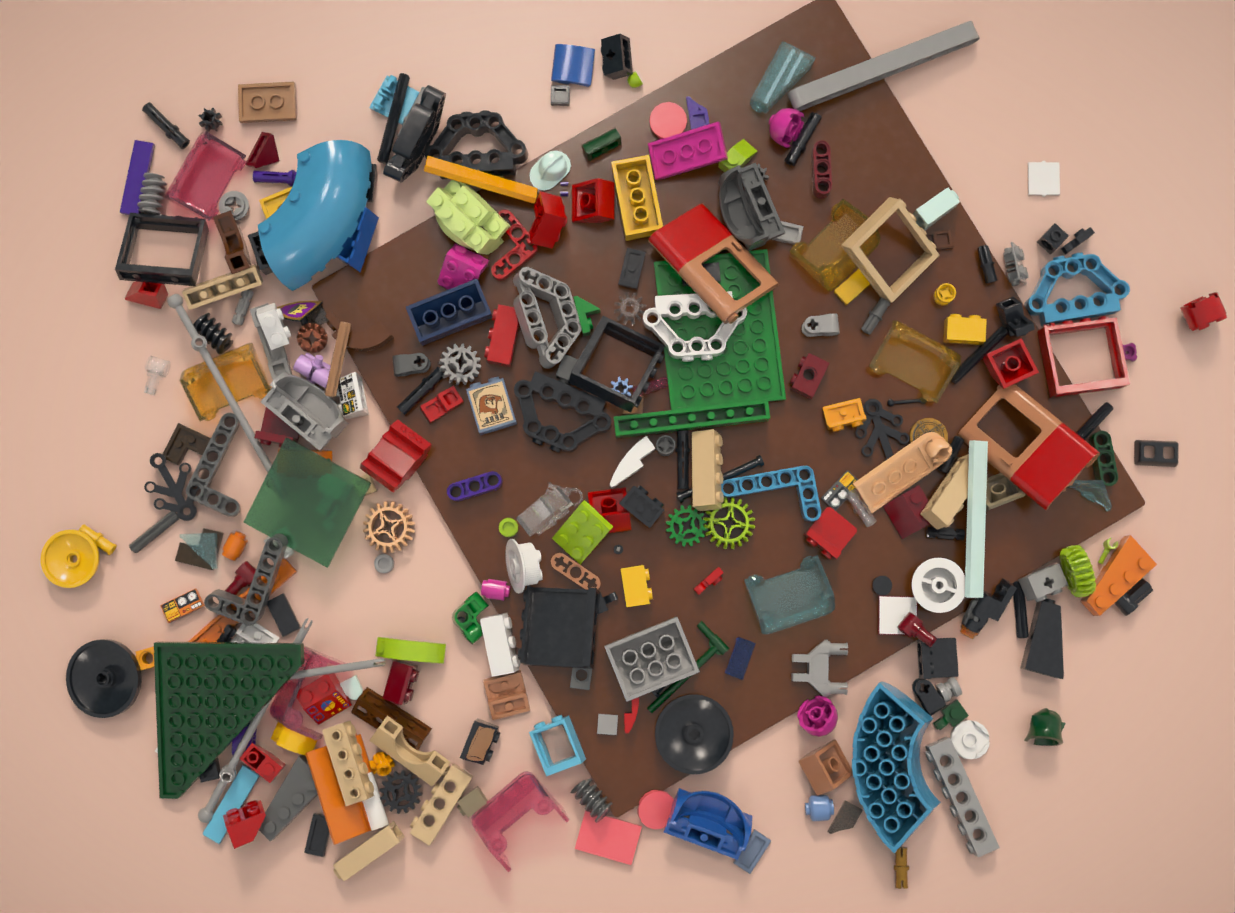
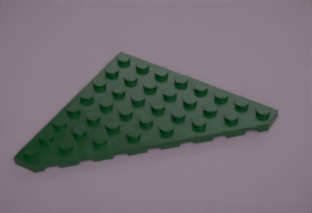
M154 643L159 798L178 799L183 796L304 664V643Z

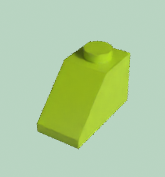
M742 139L727 152L728 160L719 162L718 167L724 173L738 165L743 168L757 153V150L746 140Z

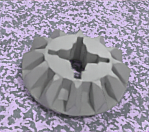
M238 191L225 193L219 201L220 213L232 210L235 220H241L242 217L247 216V211L250 209L248 199L243 193ZM236 201V204L240 207L235 208V211L233 213V209L229 206L233 205Z

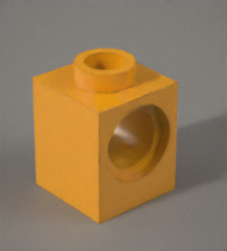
M154 646L135 651V657L141 670L154 668ZM149 653L153 655L152 663H148L146 660V656Z

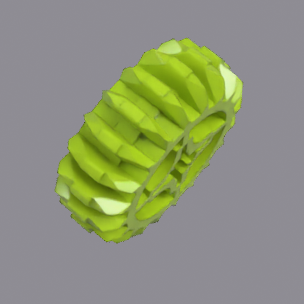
M724 497V504H721L722 508L728 507L725 518H714L716 512L720 509L713 510L712 512L709 510L705 511L710 517L703 518V520L709 522V524L703 525L704 528L710 529L705 535L709 536L712 534L713 537L710 539V542L717 539V547L723 542V549H727L728 543H730L731 549H734L735 542L741 547L742 543L740 540L748 542V538L745 535H753L748 529L755 528V525L749 524V522L755 521V518L748 517L753 511L749 510L746 512L745 509L748 505L745 504L741 507L742 500L740 499L737 504H734V497H731L730 503ZM734 509L742 514L744 522L737 521L734 518ZM730 516L735 525H731L728 529L723 521H727ZM713 524L723 527L724 538L716 533ZM744 528L740 536L730 539L732 529Z
M1071 545L1062 549L1059 559L1061 561V569L1068 583V589L1078 598L1093 594L1096 589L1095 572L1085 550L1080 545Z

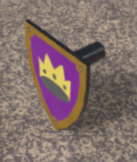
M298 301L279 306L277 309H281L284 319L301 322L303 326L309 323L307 316L323 302Z

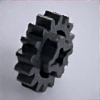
M402 770L401 775H399L395 771L394 777L389 774L386 776L388 781H382L385 788L379 789L380 792L384 793L380 800H386L383 806L390 805V812L397 809V814H400L403 809L405 813H408V807L415 809L414 802L420 803L421 800L417 797L423 795V792L418 791L422 784H416L419 778H411L412 772L406 775L405 770ZM404 779L400 784L393 783L394 780ZM410 783L413 786L414 793L410 791ZM404 786L403 792L405 794L398 798L399 791L397 789L399 790ZM388 791H390V792L392 793V796H393V799H392V800H391L390 797H389V792H388ZM402 800L410 801L408 804L399 805Z

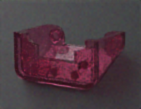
M207 131L202 132L196 139L164 198L210 221L219 212L216 209L217 203L234 172L237 170L241 171L245 166L246 161L244 159L246 155Z

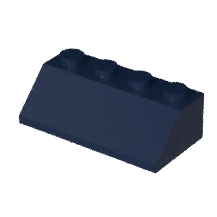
M478 279L406 306L422 346L492 318Z

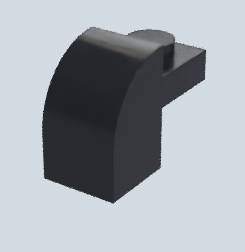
M1015 297L996 304L999 318L1003 327L1008 330L1010 337L1013 335L1017 337L1024 336L1028 332L1035 330L1033 322L1024 315L1022 303Z

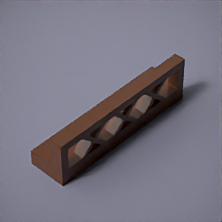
M366 687L358 697L351 713L376 729L381 725L376 720V717L384 721L388 715L403 727V735L407 743L419 751L432 728ZM361 706L366 709L367 713L362 712L358 707ZM410 738L417 742L416 746L409 742Z

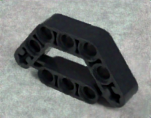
M430 85L426 86L420 104L416 103L412 108L393 146L392 151L396 155L387 162L383 171L385 176L402 183L418 169L425 156L426 148L430 146L439 128L446 98L445 92Z

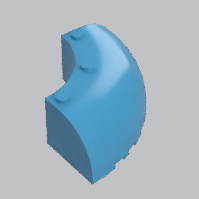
M331 140L316 144L298 153L297 173L289 195L274 214L258 224L260 243L264 256L276 277L291 291L311 281V277L318 271L322 272L326 268L325 265L332 258L335 259L343 250L342 245L348 237H352L359 224L357 220L360 213L364 212L367 204L366 194L371 185L369 175L372 172L370 151L359 143L348 140Z
M879 682L867 699L858 719L856 732L853 737L852 771L858 799L863 806L869 823L871 822L883 843L895 853L941 802L934 796L926 784L920 765L922 738L933 718L899 689L886 682Z

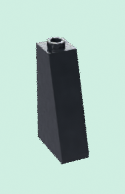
M1046 598L1036 603L1020 668L1063 679L1061 606L1056 605V601Z

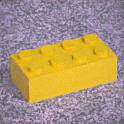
M649 155L611 162L625 240L651 236L655 231L663 227Z

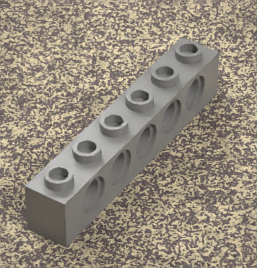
M946 736L926 745V757L935 766L933 770L934 775L943 784V788H941L942 793L946 799L949 798L952 804L949 808L952 815L957 817L960 822L958 828L962 836L965 835L968 840L966 846L970 854L981 857L999 849L997 840L951 738ZM946 755L948 763L945 766H941L940 758ZM951 774L956 775V782L953 784L948 782V777ZM963 792L965 795L964 800L957 802V794ZM971 810L973 817L970 820H965V813ZM980 829V831H981L980 837L977 838V839H974V838H973V832H974V830Z

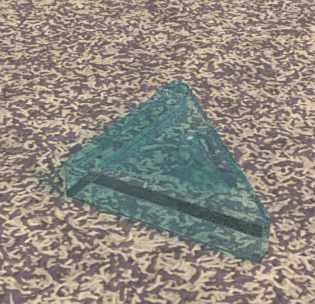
M1075 480L1073 485L1068 487L1081 492L1083 497L1093 503L1096 501L1104 506L1106 511H1111L1112 505L1103 480Z
M217 533L180 534V538L203 558L212 569H217Z

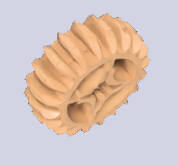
M387 501L383 503L384 508L379 503L376 504L378 510L376 511L371 508L370 511L373 515H365L366 518L370 519L369 522L363 521V524L368 526V528L363 529V532H369L365 539L370 540L372 538L369 545L373 546L377 543L375 547L377 551L382 546L383 553L387 552L388 547L390 552L394 553L395 546L398 551H401L402 547L400 544L408 546L405 539H413L408 535L409 532L415 533L414 529H409V526H414L415 522L408 521L413 518V515L409 514L406 516L409 510L405 508L401 511L402 504H398L395 508L396 504L394 501L391 502L390 507ZM385 512H396L401 518L390 520ZM380 516L381 526L374 531L375 521ZM387 522H389V524H394L391 527L392 533H390L388 530L384 531L387 527ZM404 523L403 533L398 539L396 530ZM388 534L393 542L383 543L377 536Z

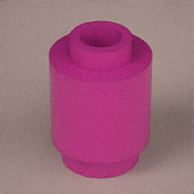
M483 580L481 595L489 599L502 601L505 600V597H509L510 586L507 585V581Z

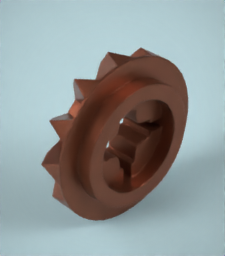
M316 323L303 325L296 337L298 345L303 351L310 352L311 354L324 349L328 341L325 329ZM313 331L314 337L318 340H315L311 345L310 340L306 337H309Z

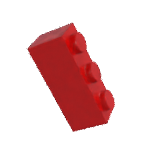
M498 304V308L494 309L492 320L495 321L494 328L490 327L488 339H491L490 347L486 346L484 357L487 358V362L490 364L511 368L519 321L514 307Z

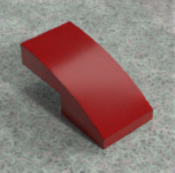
M453 385L439 393L437 397L421 405L420 409L429 424H431L464 401Z
M639 697L631 700L632 712H624L625 733L630 732L635 722Z

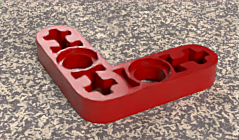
M506 209L499 211L498 214L505 217L509 215L508 219L512 226L505 233L516 246L492 266L491 273L499 281L509 277L538 251V245L535 244L532 246L533 251H525L526 246L521 241L525 239L529 245H532L529 233L517 218ZM516 228L521 229L523 232L519 238L512 236V231ZM515 254L520 257L519 263H510V257ZM506 261L508 266L511 267V269L508 270V267H506L503 270V275H496V268L499 267L500 269H502L503 267H505V263L503 262Z

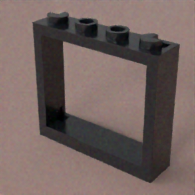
M130 213L115 267L119 280L196 286L209 232L206 219L164 216L162 214ZM146 229L198 234L190 269L130 264L138 230Z
M602 316L574 366L568 383L631 413L634 406L638 408L643 398L640 396L641 393H646L650 385L648 379L654 378L658 369L655 366L657 363L661 364L665 356L662 354L665 345ZM604 333L653 356L632 398L582 375Z

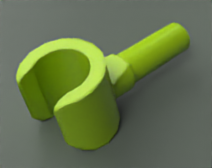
M1111 538L1104 541L1103 547L1105 549L1098 563L1103 564L1109 552L1117 548L1118 541L1112 547L1109 545Z

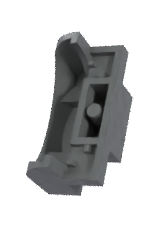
M756 163L743 168L738 165L720 176L718 182L720 186L719 203L723 219L730 232L744 243L748 251L764 246L767 241L785 234L783 225Z

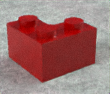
M540 191L533 206L536 218L529 231L531 244L552 249L555 242L559 241L562 227H565L567 223V216L564 211L565 206L560 196Z

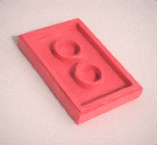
M585 810L575 849L632 865L642 826L605 816L596 823L597 816L591 817V811Z

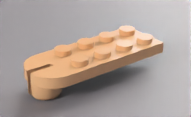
M925 433L854 482L853 485L868 510L873 513L946 462L952 454V447L938 433Z

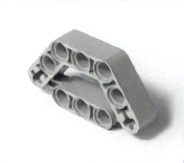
M524 267L513 278V283L519 292V295L514 299L513 305L527 346L532 349L537 348L540 364L542 367L549 369L561 361L580 334L582 328L568 285L532 268ZM539 283L543 284L544 289L539 286ZM556 290L561 293V296L556 293ZM536 297L550 303L558 327V331L549 343ZM521 298L527 301V305L522 302ZM562 308L567 311V314L563 313ZM527 316L533 319V323L528 320ZM568 326L573 329V333L569 331ZM533 334L538 336L539 341L535 340ZM558 340L563 343V347L558 344Z

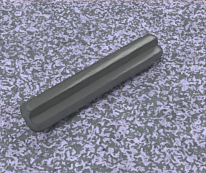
M169 512L129 545L132 552L138 553L179 520L177 513Z

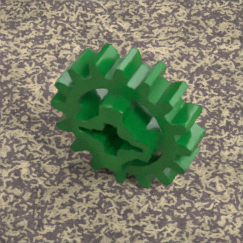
M681 505L680 511L676 508L673 509L675 515L669 514L668 517L671 521H666V524L670 526V528L666 529V532L672 533L669 539L675 538V544H678L679 541L682 542V547H685L686 543H689L690 547H692L693 541L700 543L698 537L704 538L705 535L702 531H707L708 529L703 526V524L707 523V521L702 520L704 513L698 514L697 509L691 510V505L687 509H684V506ZM683 513L690 514L687 518L678 517ZM691 518V519H692V520L690 521L691 530H690V529H687V530L684 531V533L682 534L683 527H684V526L682 525V522H683V523H686V522L689 521V519ZM695 518L699 521V529L695 527ZM674 523L678 525V534L674 531ZM691 533L695 535L693 538L683 539L686 534Z

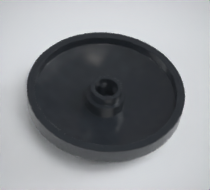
M100 639L88 642L81 646L69 661L66 671L68 693L74 704L90 716L109 718L125 712L136 701L141 689L142 675L138 660L128 647L118 641Z
M696 694L678 697L665 706L656 721L655 743L658 752L668 765L682 773L703 774L712 771L727 758L732 748L734 731L731 719L726 710L709 697Z

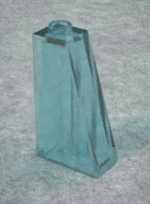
M782 41L757 86L749 105L759 113H767L812 68L816 58Z

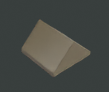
M1002 473L987 478L986 511L1025 496V493Z

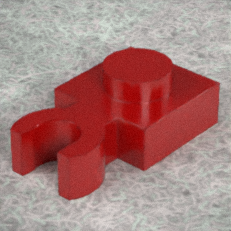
M717 567L694 588L698 595L709 585L713 584L715 586L723 579L721 575L724 572L720 567Z

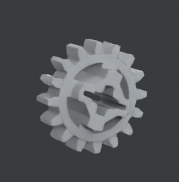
M454 344L453 349L447 347L446 352H442L441 357L443 359L439 361V364L442 366L439 370L441 372L445 371L443 378L449 377V383L455 380L456 385H459L460 381L466 385L467 380L473 382L474 376H478L479 372L477 370H480L481 365L477 363L481 359L480 357H475L477 351H470L471 346L466 349L464 344H461L460 348ZM461 359L460 363H461V366H462V367H461V369L459 370L460 366H459V363H458V362H459V360Z

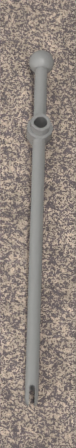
M179 294L170 296L167 300L168 305L176 309L192 338V348L199 351L279 494L282 498H285L280 490L282 488L288 497L287 490L261 444H259L260 442L254 438L255 434L210 356L206 348L207 340L197 333L183 308V298ZM201 341L203 344L198 346L196 342Z
M309 618L304 621L293 643L303 642L313 623L312 620L307 628H305V625ZM271 700L253 718L229 764L222 767L219 774L220 781L206 807L198 812V818L201 822L208 823L212 820L214 815L213 809L227 783L234 780L236 776L235 768L240 760L239 758L243 755Z
M380 658L299 670L289 680L384 666L385 663L377 664L376 662H382L385 659Z

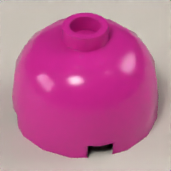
M785 108L772 115L769 120L771 138L785 148L790 147L789 143L792 140L796 141L803 128L804 122L801 121V116L804 117V114L792 108Z
M815 696V699L804 701L797 714L800 726L812 736L821 737L828 735L834 730L838 721V712L828 698L823 696Z

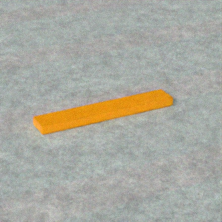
M427 156L425 172L535 204L538 188Z

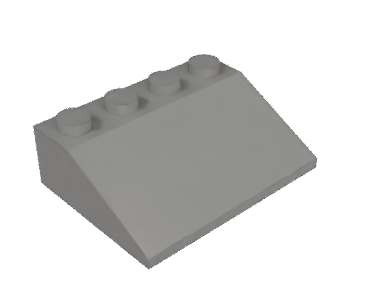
M677 616L604 645L626 702L700 672Z

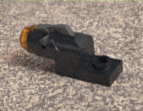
M1002 578L996 586L993 595L984 591L983 598L972 599L961 622L960 632L974 639L988 622V618L999 621L1017 587Z

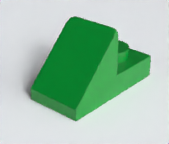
M574 296V303L583 337L591 335L590 329H593L591 318H587V316L601 313L600 308L578 296Z

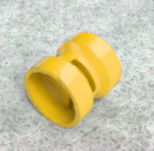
M948 283L940 285L934 292L935 302L942 306L949 304L956 296V289Z

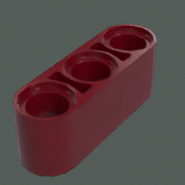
M820 140L814 144L811 151L812 184L815 197L823 199L829 195L832 189L831 151L828 142ZM816 149H824L825 154L817 153ZM817 167H824L826 169V172L820 173L817 170ZM818 186H826L827 191H820Z

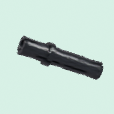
M151 102L143 106L142 111L165 132L167 138L172 139L181 149L189 145L190 140L179 131V127L173 125Z
M811 112L798 138L791 144L792 148L784 160L788 165L795 166L801 154L805 152L806 144L822 119L819 114Z
M439 367L426 379L423 378L421 380L422 383L397 406L404 415L430 390L433 391L435 389L434 386L443 379L444 372H441Z
M677 431V448H675L677 453V489H689V453L691 452L688 439L689 431ZM682 442H684V458H682ZM682 462H684V478H682Z

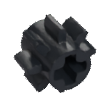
M204 108L202 115H198L202 119L199 125L201 127L205 126L207 132L210 129L217 131L219 125H223L219 120L222 118V115L216 113L214 108L211 110Z

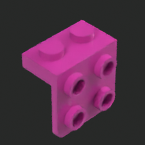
M455 244L445 256L438 284L449 290L474 279L479 280L489 260L467 250L463 246Z

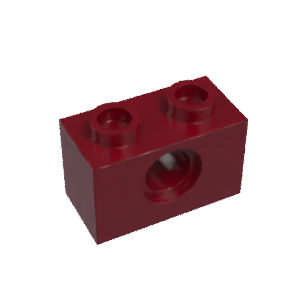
M810 353L806 357L802 356L798 367L801 369L798 374L794 373L790 384H792L790 390L811 400L830 363ZM805 371L811 372L813 379L806 380L803 373Z

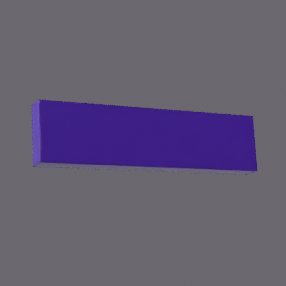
M134 141L120 208L121 214H141L137 210L141 209L137 206V203L141 202L139 195L143 194L140 189L145 187L142 185V181L146 180L143 174L150 171L155 147L154 143Z

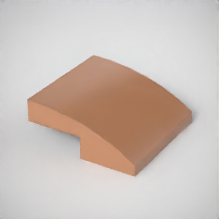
M521 670L483 679L492 720L530 711Z

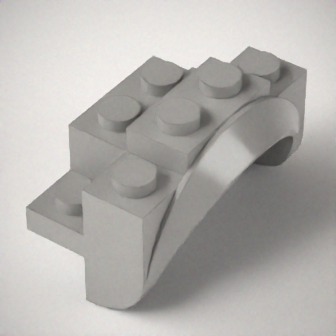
M286 372L281 373L271 382L270 386H272V389L261 400L262 404L319 451L323 450L333 436L337 438L348 425L342 416L339 406L331 397L326 396L322 389L303 378Z

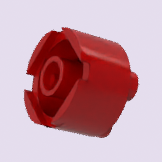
M1218 292L1210 293L1208 298L1202 296L1183 305L1184 307H1180L1189 329L1192 331L1202 330L1209 327L1211 322H1219L1227 318V312Z

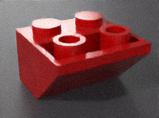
M261 800L250 801L245 807L240 809L233 808L223 815L234 849L254 841L266 816Z

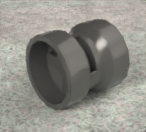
M664 435L657 440L656 451L658 454L669 456L674 452L675 441L672 437Z

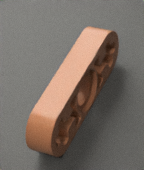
M563 553L553 555L551 565L561 574L588 590L589 584L586 581H583V584L579 582L584 577L585 572H587L589 575L586 578L589 580L595 578L596 588H600L601 582L596 575ZM561 556L564 557L563 562L567 565L569 561L573 563L567 569V573L563 572L565 567L562 565L559 567L555 566L557 563L554 561L556 557L559 559ZM573 567L581 569L582 573L579 578H573L570 575Z

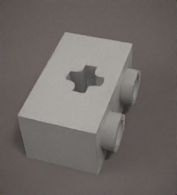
M1059 563L1018 579L1027 601L1034 599L1036 602L1042 601L1047 598V594H1058L1063 591V587L1068 585Z

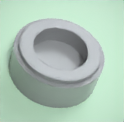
M387 554L377 556L374 561L375 569L380 573H389L394 568L393 558Z

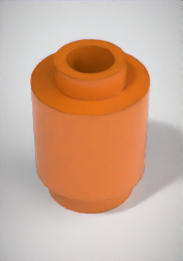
M239 531L231 532L222 548V555L236 561L237 557L241 556L248 542L245 539L246 535Z

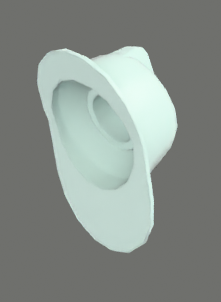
M550 151L534 164L529 176L533 186L544 191L556 186L569 173L571 167L570 159L560 151Z

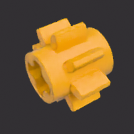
M385 752L374 754L373 760L369 761L373 774L377 773L379 776L388 775L392 770L391 767H395L392 757Z

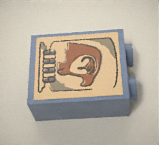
M494 377L489 379L488 383H474L470 385V388L466 389L480 435L517 425L503 378Z

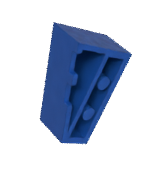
M365 207L364 212L360 213L357 220L359 224L351 238H347L342 245L343 250L336 258L361 272L379 217Z

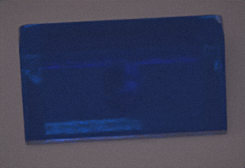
M737 637L724 673L743 680L756 643Z

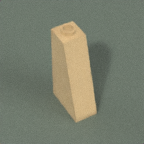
M395 821L333 865L335 875L339 879L342 878L343 881H346L398 844L405 836Z

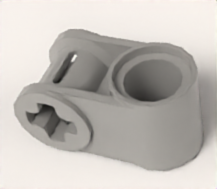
M838 314L808 317L802 324V333L807 337L840 334ZM809 323H811L812 326H815L813 330L811 329V327H808Z

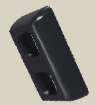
M1134 441L1135 465L1176 467L1178 465V442ZM1145 446H1153L1155 448L1154 458L1144 457ZM1164 447H1173V459H1165L1163 457Z

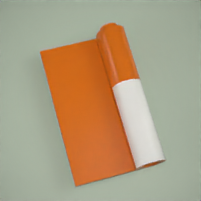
M357 733L355 736L357 743L362 748L363 762L368 767L367 774L374 786V796L367 800L349 806L345 805L327 746L305 753L333 845L389 825L361 734L357 735Z

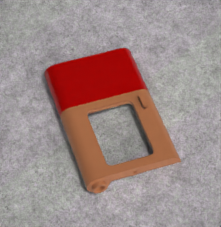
M703 203L661 227L648 239V242L724 324L728 322L732 324L738 318V312L779 286V283ZM725 249L760 283L759 287L739 300H734L702 266V263Z
M1016 384L1005 389L998 385L997 391L958 434V437L964 439L968 446L969 440L988 441L987 462L1046 511L1085 467L1091 466L1100 455L1098 450ZM1001 399H1005L1042 430L1038 437L1017 458L1013 457L978 428V423Z

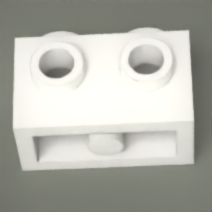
M275 303L256 309L257 318L270 349L273 350L289 344L291 333L288 326L284 327L282 322L284 316L281 309H277Z

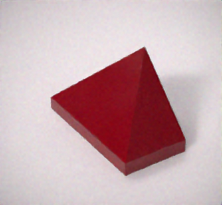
M261 132L245 163L246 166L259 168L280 161L274 135Z

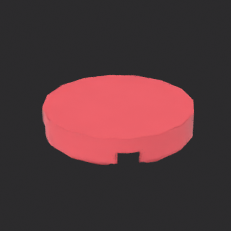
M661 103L651 112L650 128L660 139L683 133L687 124L686 113L676 103Z
M651 790L645 793L640 799L637 808L639 819L648 828H664L671 813L674 799L666 791Z

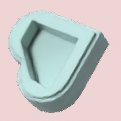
M357 675L340 683L346 696H349L352 700H357L363 692Z

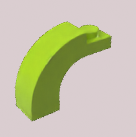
M378 637L375 656L444 664L446 644Z

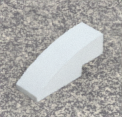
M647 436L636 443L618 465L610 482L612 489L644 467L640 460L655 450Z

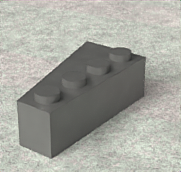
M305 755L298 756L265 812L266 816L259 831L269 841L274 840L318 795Z

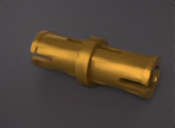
M902 847V855L901 848L895 852V888L901 889V880L903 889L908 888L907 871L909 870V865H907V847Z

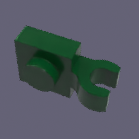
M955 699L940 710L943 716L936 720L933 725L937 730L943 729L948 723L951 727H954L969 715L960 702Z

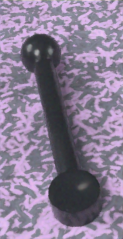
M922 396L919 399L897 401L889 399L887 405L892 407L894 404H925L927 398Z

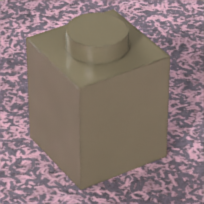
M477 786L457 801L459 804L457 808L463 816L467 815L469 818L486 806L489 801Z

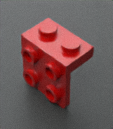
M827 507L804 536L807 537L806 541L813 547L818 546L826 558L835 560L856 534L857 528L833 508Z

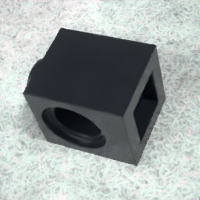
M1054 223L1037 243L1051 255L1069 235Z

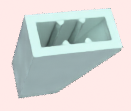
M946 188L916 209L913 215L917 219L916 223L918 226L927 230L960 203L956 192Z

